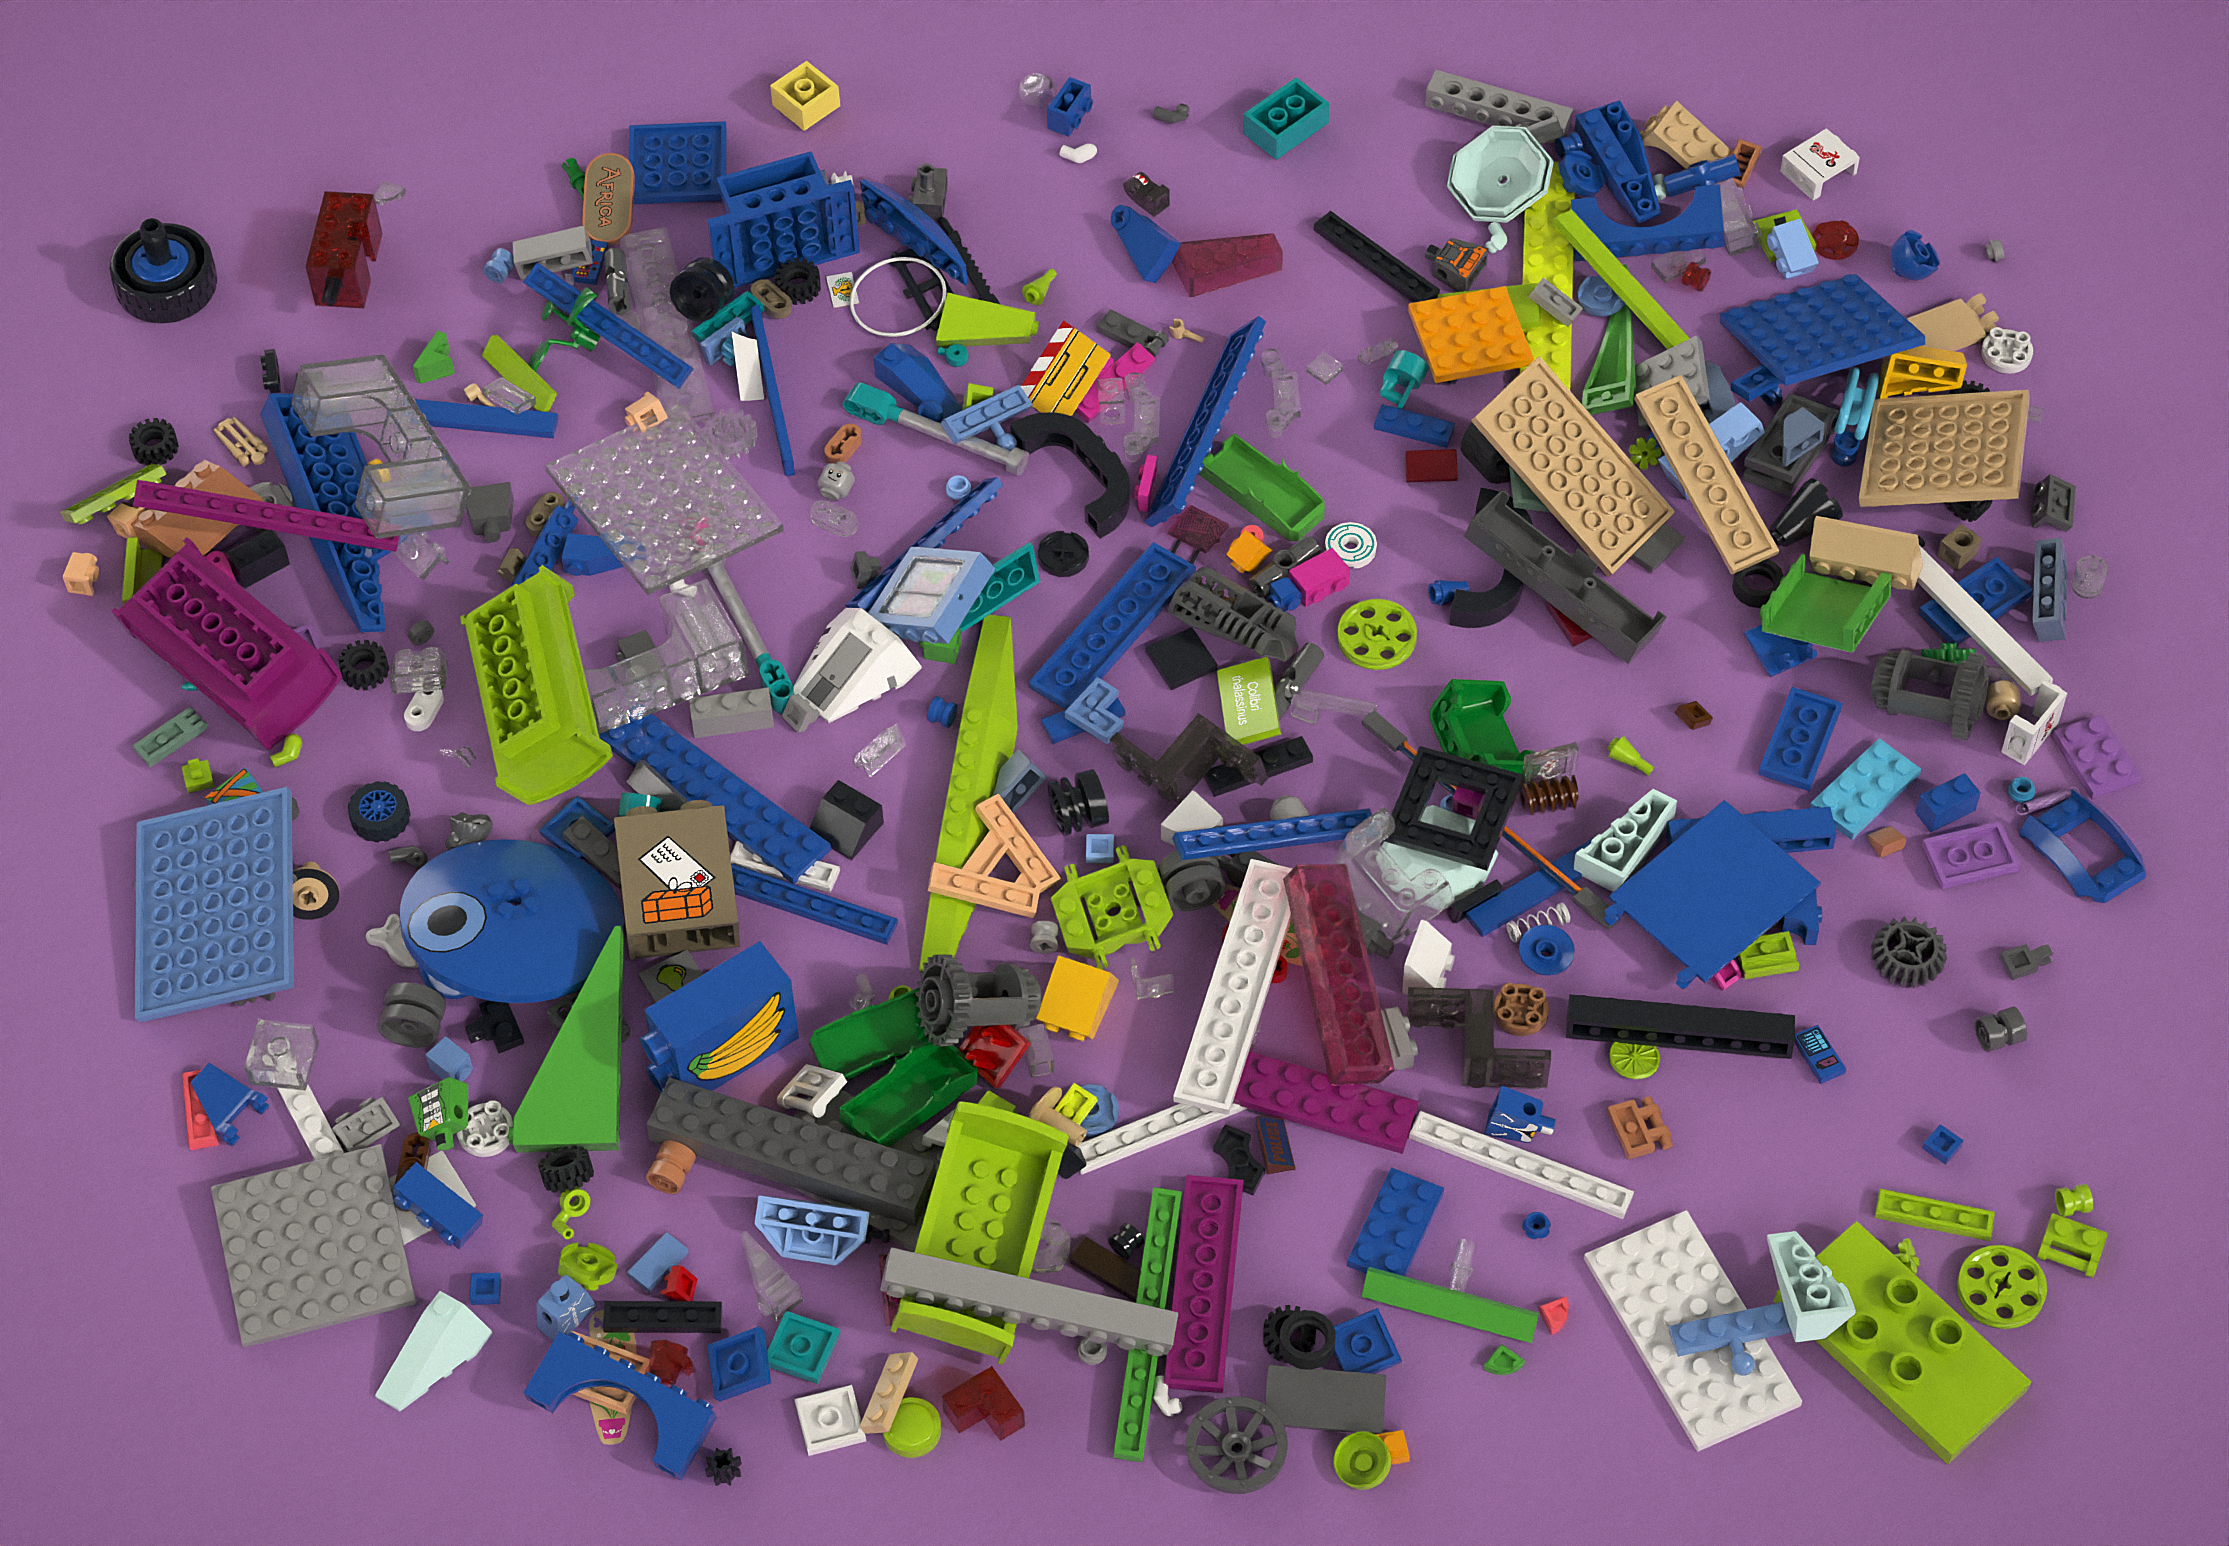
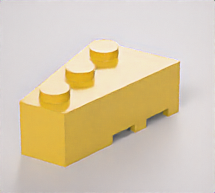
M1919 346L1885 356L1877 387L1879 398L1885 399L1888 396L1898 394L1907 396L1912 395L1913 392L1928 391L1929 393L1961 388L1967 368L1964 353Z

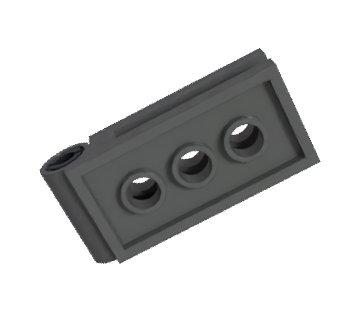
M1790 393L1766 427L1765 433L1757 440L1745 458L1744 466L1748 468L1744 472L1743 480L1791 497L1829 441L1830 434L1832 435L1835 432L1834 428L1840 410ZM1803 407L1825 423L1823 442L1788 466H1784L1782 464L1783 422L1787 415Z

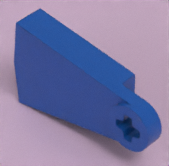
M1125 205L1116 206L1111 214L1112 226L1118 232L1143 280L1157 283L1171 264L1181 243L1147 216L1140 215L1131 207Z

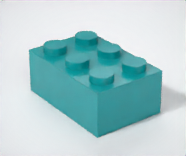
M1295 77L1243 114V134L1277 160L1329 123L1330 103Z

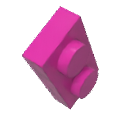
M1147 455L1145 465H1140L1138 479L1141 480L1140 485L1136 484L1134 490V500H1138V511H1149L1157 475V456Z

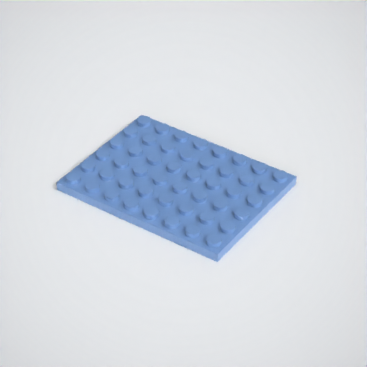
M288 787L137 822L135 1019L141 1023L294 988L292 791Z

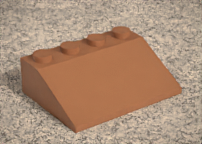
M206 460L197 464L190 473L175 484L177 487L264 502L262 497L221 466ZM147 509L131 523L143 547L169 558H172L185 545L183 540L186 537L194 542L204 556L239 525Z

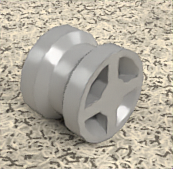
M1050 921L1033 923L1031 934L1034 937L1030 940V948L1040 954L1055 952L1058 947V941L1055 939L1059 933L1057 924Z

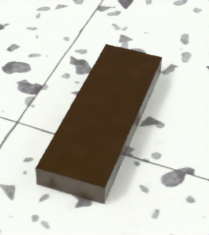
M1085 1237L1071 1255L1070 1263L1136 1303L1141 1270Z

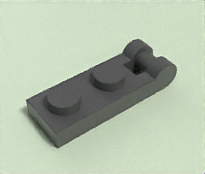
M1111 309L1097 324L1098 333L1128 348L1133 347L1138 342L1154 357L1158 355L1159 348L1164 347L1169 341L1168 336L1164 332H1156Z

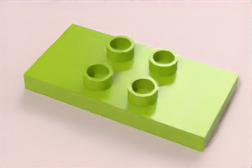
M1856 1221L1816 1256V1259L1823 1266L1827 1265L1830 1268L1833 1278L1838 1283L1842 1282L1848 1288L1856 1311L1851 1318L1825 1339L1815 1341L1947 1465L2027 1392L2032 1381L1859 1222ZM1780 1289L1775 1295V1303L1783 1302Z

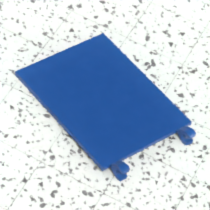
M1724 800L1609 895V899L1614 904L1605 910L1606 916L1604 921L1609 925H1614L1626 913L1687 967L1678 973V980L1676 981V985L1681 989H1686L1696 977L1704 983L1709 981L1790 910L1817 889L1821 882Z

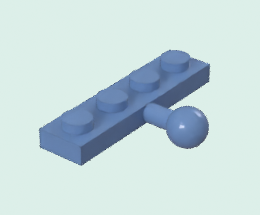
M1017 385L945 418L941 425L954 445L990 428L997 438L996 445L1012 451L1017 446L1016 439L1013 435L1005 433L1000 423L1029 410L1033 404L1021 386Z
M1783 1302L1669 1326V1334L1677 1357L1730 1346L1734 1355L1731 1360V1367L1736 1374L1741 1376L1750 1374L1755 1367L1754 1358L1744 1351L1742 1343L1791 1333Z

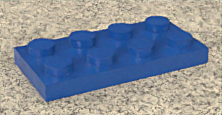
M1995 557L1957 582L1994 620H1997L2030 598L2033 593V589L1998 557ZM1934 599L1919 608L1918 614L1949 643H1957L1958 646L1971 637Z
M1792 687L1760 765L1758 775L1810 791L1841 713L1843 703Z
M1391 1167L1347 1260V1266L1367 1274L1368 1268L1372 1267L1406 1277L1444 1194V1187Z

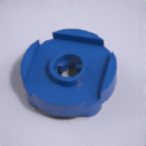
M1571 151L1559 161L1558 166L1563 179V187L1567 192H1575L1580 196L1591 198L1603 187L1605 177L1599 164L1595 166L1590 161L1592 157L1585 152Z

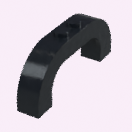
M1055 412L1032 414L1010 425V433L1016 439L1017 448L1028 452L1030 455L1038 449L1047 446L1064 447L1070 450L1106 489L1105 493L1097 500L1085 506V523L1100 539L1114 531L1123 522L1130 505L1128 473L1121 463L1119 456L1106 447L1101 436H1096L1080 420Z
M1480 488L1475 515L1499 491ZM1510 496L1506 505L1532 524L1526 509L1514 508L1513 498ZM1504 568L1501 581L1491 590L1470 592L1456 589L1451 608L1450 625L1463 628H1481L1500 622L1517 607L1522 595L1523 586L1526 584Z

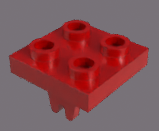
M1011 1025L974 1026L958 1050L965 1055V1058L971 1060L974 1066L978 1067V1073L994 1088H1000L1031 1043Z

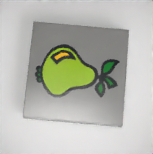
M688 949L638 973L640 981L654 1004L703 975Z

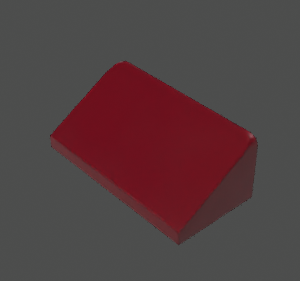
M1456 449L1406 451V482L1458 481Z
M1547 601L1548 611L1572 647L1593 638V636Z

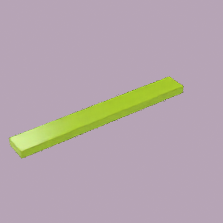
M1572 209L1553 219V225L1667 350L1690 339Z

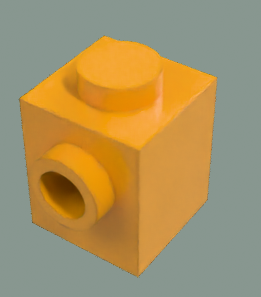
M1244 530L1240 537L1231 543L1230 550L1226 555L1233 560L1231 565L1243 574L1246 570L1254 575L1273 550L1256 536Z

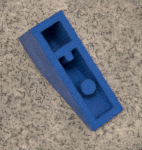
M568 533L562 554L564 573L574 576H592L640 563L647 559L644 541Z

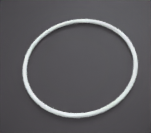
M912 257L887 259L873 265L857 279L850 294V309L857 323L871 333L887 337L908 335L926 327L938 316L946 300V284L940 272L926 261ZM895 261H913L932 269L941 281L943 295L937 311L922 325L905 332L885 333L869 328L856 315L853 304L856 288L861 280L875 268Z

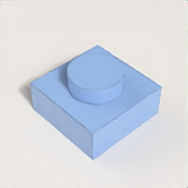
M1087 834L1086 863H1113L1114 834Z

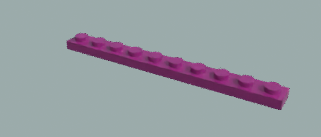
M137 480L133 502V506L397 552L400 532L399 525Z

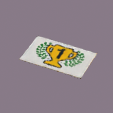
M852 272L826 276L833 307L850 305V294L854 286ZM856 291L854 294L853 304H859Z

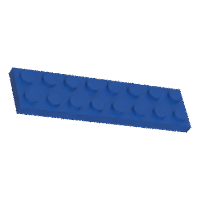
M1153 542L1029 681V688L1060 707L1068 709L1097 677L1102 679L1168 605L1176 590L1184 582L1190 580L1191 576L1196 572V566Z

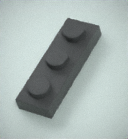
M580 817L563 832V838L577 851L581 852L616 887L622 888L617 847L586 818Z

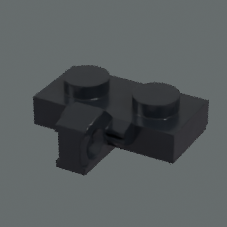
M488 1000L478 1004L482 1016L477 1019L478 1021L465 1026L471 1044L483 1039L486 1041L493 1040L498 1054L525 1043L509 1003Z

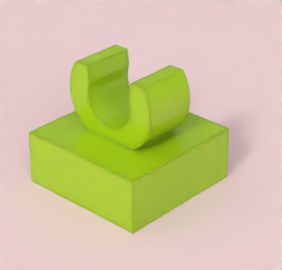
M199 758L188 760L189 765L181 766L188 794L215 787L208 759L204 761H199Z

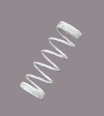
M1559 903L1556 909L1549 907L1547 914L1543 911H1538L1537 918L1529 914L1527 922L1522 918L1517 920V925L1513 921L1508 922L1507 931L1511 940L1516 943L1519 942V938L1520 940L1522 938L1518 926L1519 920L1524 921L1528 930L1531 929L1528 922L1530 916L1537 921L1538 925H1541L1539 922L1540 912L1547 917L1548 924L1552 925L1549 919V909H1553L1556 912L1561 925L1569 923L1570 914L1565 904Z

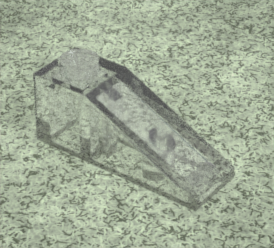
M744 1231L741 1233V1238L757 1298L756 1306L764 1316L770 1315L777 1322L784 1316L786 1311L790 1312L803 1301L801 1287Z

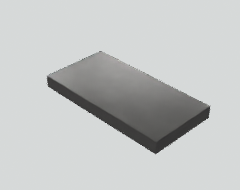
M1268 1365L1265 1405L1277 1414L1284 1427L1347 1433L1366 1431L1373 1434H1381L1383 1431L1387 1375L1324 1369L1305 1370L1297 1367Z

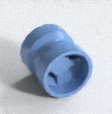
M498 248L492 254V260H489L484 265L483 272L491 281L503 283L508 276V271L513 270L515 267L514 256L509 251Z

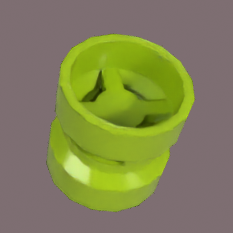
M2087 1184L2076 1185L2071 1190L2067 1187L2056 1189V1205L2062 1217L2071 1216L2075 1211H2079L2082 1214L2092 1212L2093 1198Z

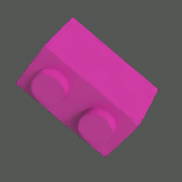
M1333 548L1289 570V578L1302 593L1301 602L1305 607L1318 603L1326 596L1336 591L1339 592L1349 585L1350 568Z

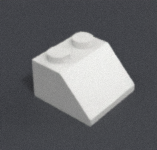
M1421 920L1404 965L1402 994L1434 1003L1437 993L1442 994L1447 980V978H1444L1445 971H1451L1455 956L1451 955L1452 943L1424 920Z

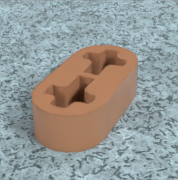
M843 425L827 443L824 452L825 460L828 464H837L838 461L846 463L862 443V431L858 425Z

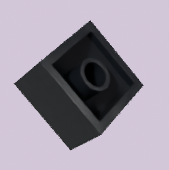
M261 529L221 550L227 557L233 574L244 589L290 565L285 545L273 530Z
M838 780L822 798L809 829L830 843L831 849L853 860L883 825L882 805Z

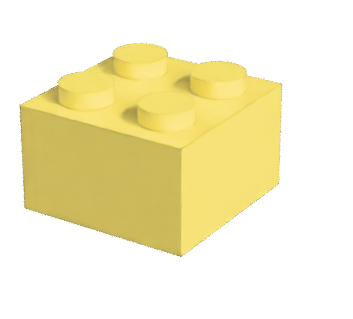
M805 61L770 85L772 105L803 131L840 107L838 85L808 61Z

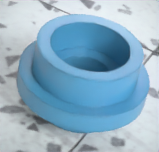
M2018 777L2011 781L2008 786V794L2016 802L2024 803L2032 800L2035 796L2036 789L2029 778Z

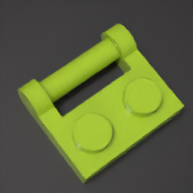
M2052 1213L2037 1258L2043 1261L2049 1259L2083 1271L2085 1276L2093 1278L2108 1233ZM2051 1245H2052V1246H2055V1247H2057V1248H2060V1249L2069 1251V1252H2071V1253H2074V1254L2083 1256V1257L2088 1258V1259H2090V1260H2089V1261L2083 1260V1259H2081V1258H2078V1257L2069 1255V1254H2067V1253H2064V1252L2055 1250V1249H2053V1248H2050V1246H2051Z

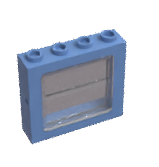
M911 546L868 614L900 639L912 640L914 642L926 641L932 644H949L993 574L995 567L981 552Z

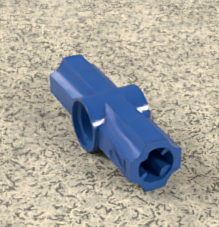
M1735 154L1713 161L1704 160L1694 163L1688 169L1664 176V181L1669 197L1695 190V187L1716 185L1717 182L1741 175L1737 158Z

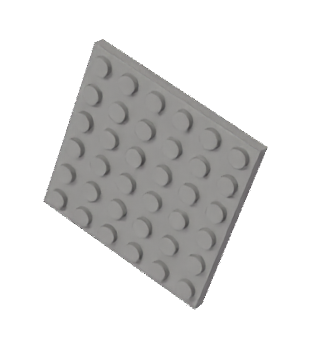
M381 1144L211 1186L241 1341L244 1348L417 1304Z

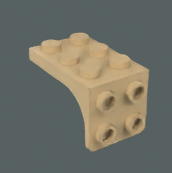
M1677 100L1669 107L1664 105L1656 116H1651L1644 124L1646 127L1645 131H1640L1644 147L1654 146L1666 151L1685 169H1688L1694 163L1704 160L1713 161L1733 153L1729 147Z

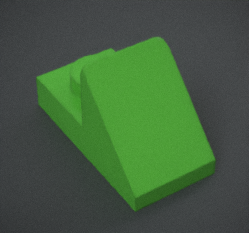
M437 330L413 365L417 383L422 384L455 373L452 359L448 357L450 345L446 333Z

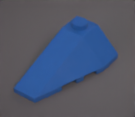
M890 343L873 357L875 377L916 407H919L920 404L927 400L938 402L943 409L942 421L962 411L963 407L929 358L911 345Z

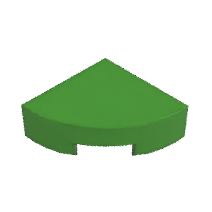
M1501 1344L1484 1364V1370L1496 1375H1508L1520 1370L1525 1365V1360Z

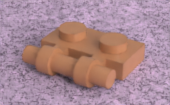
M1651 1096L1642 1099L1641 1102L1644 1107L1639 1109L1634 1099L1607 1108L1608 1117L1628 1160L1655 1152L1654 1141L1660 1142L1663 1150L1673 1147L1670 1129L1667 1125H1664L1661 1119L1662 1112L1660 1107L1654 1103ZM1644 1120L1650 1121L1653 1129L1648 1130Z

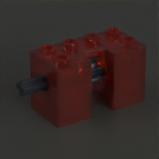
M324 192L305 265L315 306L365 308L371 283L366 257H370L371 261H376L383 234L374 194Z

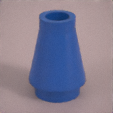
M1435 580L1428 587L1429 599L1432 604H1438L1439 606L1454 600L1456 589L1469 591L1468 583L1466 581Z

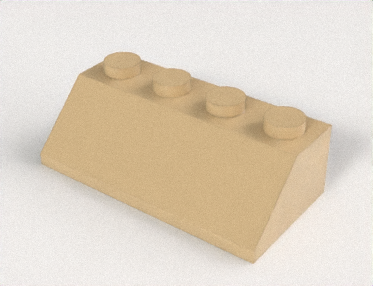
M1820 516L1815 518L1810 549V561L1813 571L1822 575L1841 576L1848 580L1867 581L1870 584H1874L1878 576L1883 572L1892 574V587L1900 590H1914L1923 566L1918 535Z

